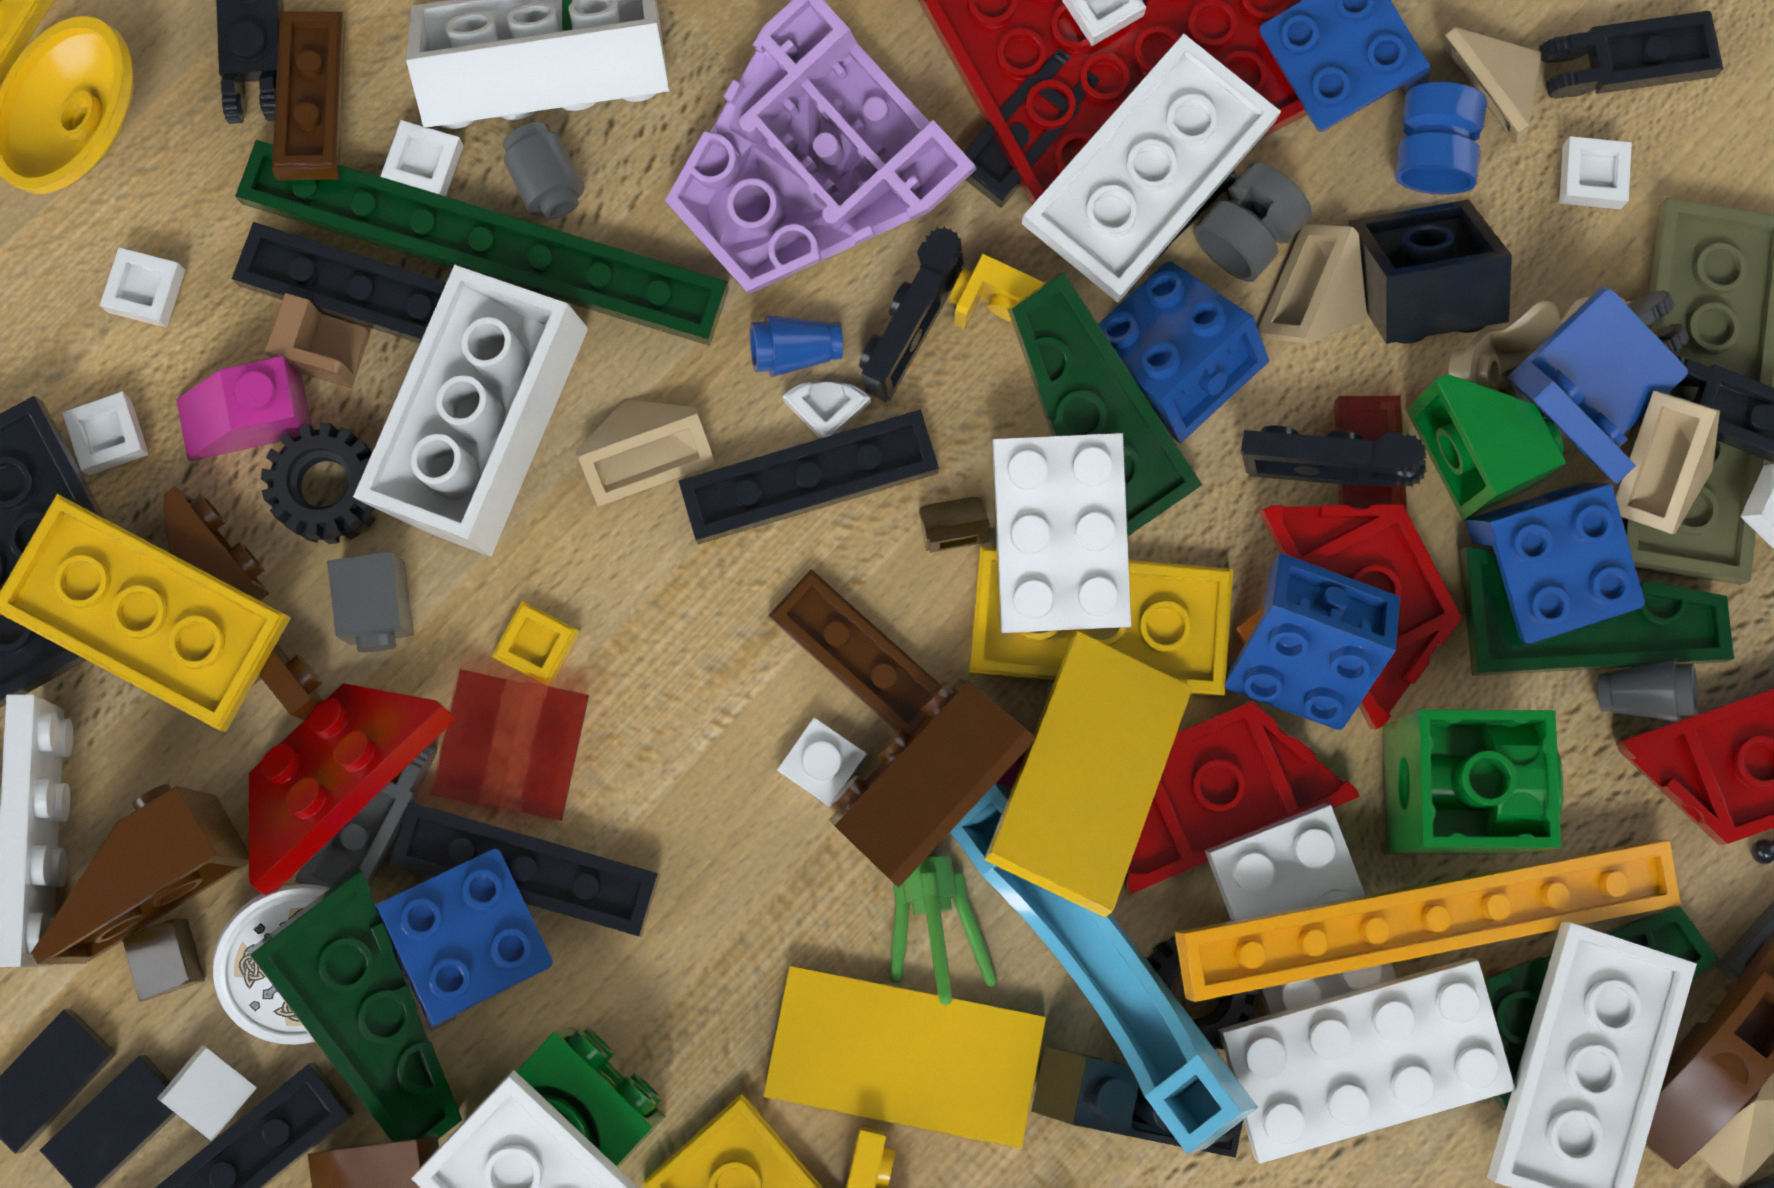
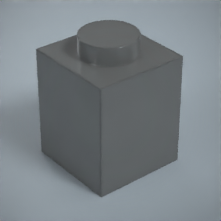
M392 551L327 561L336 637L350 645L357 644L358 652L368 653L393 649L396 647V638L414 636L405 562Z

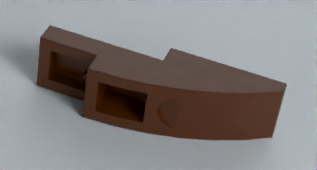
M175 486L164 494L165 530L170 554L259 601L270 594L257 578L265 571L264 568L241 542H238L233 547L218 530L226 524V521L205 496L200 494L193 499ZM276 643L254 684L262 679L290 715L305 720L313 709L323 701L315 691L322 685V682L302 657L296 655L290 660Z
M1774 932L1706 1023L1696 1022L1670 1057L1645 1147L1673 1169L1678 1170L1705 1146L1774 1073Z

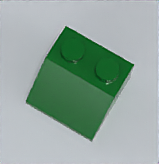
M1445 374L1435 379L1406 410L1462 520L1468 519L1530 490L1566 464L1562 455L1564 444L1561 434L1550 419H1543L1536 404L1456 376Z

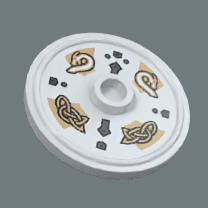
M295 884L282 886L277 891L267 895L260 894L243 905L222 930L213 957L215 990L228 1016L251 1035L279 1044L296 1045L315 1042L247 953V950L330 888L312 884Z

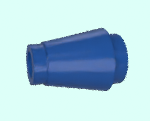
M766 315L762 322H751L750 352L755 373L769 372L772 378L827 363L830 360L842 359L843 336L840 323H827L826 321Z

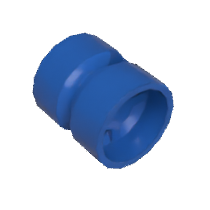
M1429 82L1416 85L1407 91L1402 116L1403 133L1407 137L1403 138L1398 146L1394 176L1397 183L1417 192L1441 195L1464 193L1475 187L1478 178L1481 150L1474 141L1480 139V132L1484 128L1487 107L1485 94L1476 88L1452 82Z

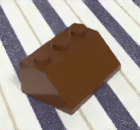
M959 679L953 686L945 680L936 687L919 708L926 714L922 721L910 734L903 728L897 730L876 753L875 757L882 763L865 781L858 776L852 778L831 802V805L837 811L829 819L830 822L898 888L1037 739L967 680Z

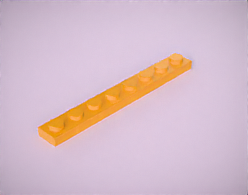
M1656 839L1176 931L1175 938L1185 999L1197 1002L1558 930L1561 921L1583 925L1681 905L1670 840Z

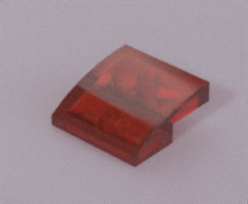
M459 669L449 707V712L453 714L456 720L444 730L430 796L562 821L589 695L528 681L522 683Z

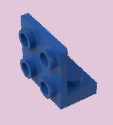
M1302 0L1260 26V35L1316 130L1319 132L1328 130L1397 88H1400L1405 96L1410 88L1428 83L1430 64L1391 0Z
M1171 261L1164 263L1098 324L1141 391L1148 396L1154 411L1170 436L1180 444L1270 361L1253 316Z
M1603 286L1507 378L1533 404H1536L1537 408L1596 467L1617 484L1636 467L1619 448L1628 440L1624 434L1645 415L1653 391L1668 394L1687 376L1688 369L1613 290Z
M1581 482L1465 519L1471 543L1493 546L1518 636L1522 642L1534 643L1640 609L1645 604L1612 483Z
M1279 553L1269 570L1264 613L1227 673L1225 688L1333 729H1343L1396 651L1400 596Z
M492 849L376 904L377 913L381 922L384 923L396 958L431 1031L455 1020L457 1014L548 970L553 964L549 951L498 849Z

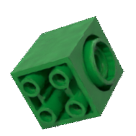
M1419 709L1383 726L1387 854L1518 855L1561 848L1560 815L1563 803V771L1557 749L1556 710Z
M573 1027L553 1031L516 1072L614 1165L620 1168L666 1118L656 1108L663 1099L638 1074L633 1073L630 1078L628 1076L624 1077L609 1062L615 1055L614 1051L590 1028L586 1027L583 1032L579 1029L576 1031Z

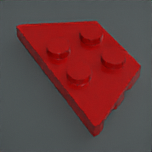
M1271 505L1258 511L1279 553L1400 596L1396 651L1359 705L1369 728L1377 730L1387 723L1391 717L1389 713L1410 684L1416 683L1429 665L1433 652L1440 644L1445 643L1462 619L1404 505Z
M346 683L339 686L326 700L320 702L301 724L281 743L270 749L263 760L249 772V882L264 895L281 888L456 720L453 714L437 700Z
M1774 688L1683 719L1680 722H1674L1616 742L1619 752L1718 845L1729 844L1774 828Z
M1253 701L1177 732L1125 877V888L1128 895L1209 862L1205 850L1323 803L1331 805L1333 809L1359 798L1358 791L1347 780L1342 781L1314 757L1315 753L1296 737H1290L1277 726L1276 721Z

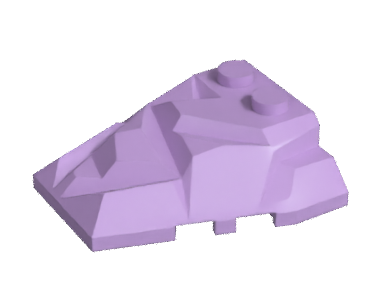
M791 0L762 27L753 43L756 49L740 80L738 82L734 79L732 80L723 96L727 101L710 133L704 131L665 201L748 294H751L846 249L868 241L892 228L931 212L977 168L934 120L929 122L858 45L848 26L824 0Z

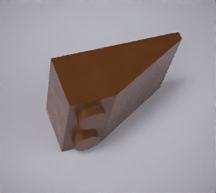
M164 784L138 797L133 802L136 811L115 824L32 950L31 954L36 963L86 964L122 942V939L135 934L249 864V851L217 796L180 786L171 788L169 784Z

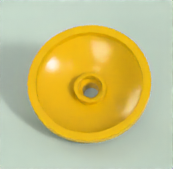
M77 16L68 18L42 32L17 58L0 88V176L7 183L31 194L55 192L84 178L106 157L124 127L131 107L134 90V75L130 51L125 40L117 30L94 17Z

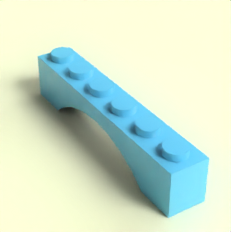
M995 783L950 833L981 875L1031 926L1079 986L1119 1046L1145 1098L1184 1151L1190 1154L1208 1148L1259 1107L1112 913L1104 918L984 860L1012 790V787Z

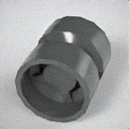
M1260 162L1250 163L1227 191L1229 201H1217L1193 230L1197 243L1213 262L1227 273L1246 282H1254L1277 256L1279 252L1277 243H1288L1312 215L1309 201L1295 183L1280 171Z

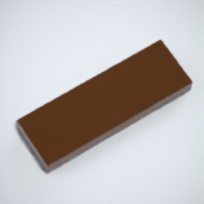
M280 12L272 170L276 180H339L345 21L343 12Z
M812 569L768 615L772 622L895 732L903 728L910 734L926 716L919 708L940 683Z
M437 1136L327 1149L309 1153L307 1155L312 1188H420L411 1178L439 1148Z

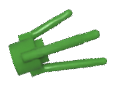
M928 857L899 888L893 883L896 905L890 980L892 982L899 983L903 977L910 904H912L914 915L927 916L939 1002L943 1005L951 1003L950 973L941 912L952 910L951 898H953L986 985L992 987L997 983V977L991 964L989 953L966 894L964 873L954 874L952 857Z

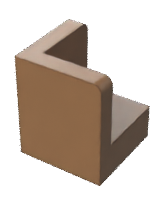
M285 293L265 353L270 358L283 356L300 374L352 389L370 333L364 326L321 314L308 299Z

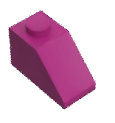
M283 356L221 369L176 399L186 455L190 461L281 442L279 439L287 432L295 438L301 435L298 427L306 424L312 426L303 377Z

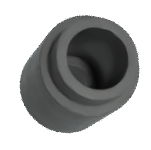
M544 122L529 123L511 132L503 141V148L506 152L503 161L529 214L544 216L548 220H553L571 213L578 206V198L583 194L585 186L559 134L551 132L548 125Z

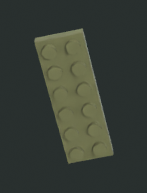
M1666 198L1659 205L1648 294L1657 290L1668 291L1675 306H1673V310L1669 314L1657 319L1656 322L1647 327L1652 332H1656L1657 329H1661L1664 326L1676 325L1678 323L1679 325L1683 324L1689 340H1687L1688 343L1684 347L1680 348L1679 351L1673 352V354L1708 367L1715 364L1772 387L1774 375V215ZM1677 384L1669 393L1693 402L1698 387ZM1644 416L1632 426L1628 458L1631 456ZM1716 440L1713 471L1675 534H1670L1621 517L1635 568L1737 585L1751 581L1756 531L1740 516L1762 471L1764 459Z

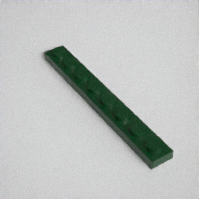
M256 140L235 195L242 205L450 268L457 265L556 300L708 346L711 345L729 291L728 281L340 165L339 180H276L272 170L273 144Z

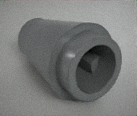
M1677 658L1613 671L1612 673L1599 674L1598 699L1601 712H1614L1680 722L1681 716L1697 715L1698 687L1694 663L1678 664Z

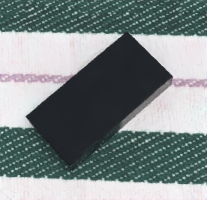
M63 1009L0 1075V1140L14 1154L24 1152L117 1054L72 1009Z
M147 1055L138 1056L40 1149V1152L73 1188H100L177 1115L157 1099L169 1085L170 1081Z

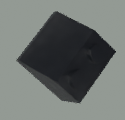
M1469 199L1349 220V226L1359 233L1367 314L1386 344L1394 342L1411 344L1419 342L1428 336L1456 331L1472 333L1480 331L1489 325L1509 322L1512 254Z

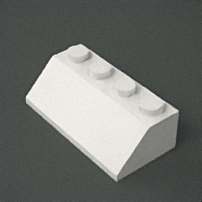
M446 0L412 5L406 62L423 128L442 126L446 129H458L480 119L502 117L508 120H519L531 116L535 111L561 107L569 111H579L593 106L596 102L622 98L630 102L648 100L657 93L669 92L657 0H572L568 9L573 30L562 31V0Z
M454 265L353 497L429 534L492 557L586 336L587 326L568 303Z

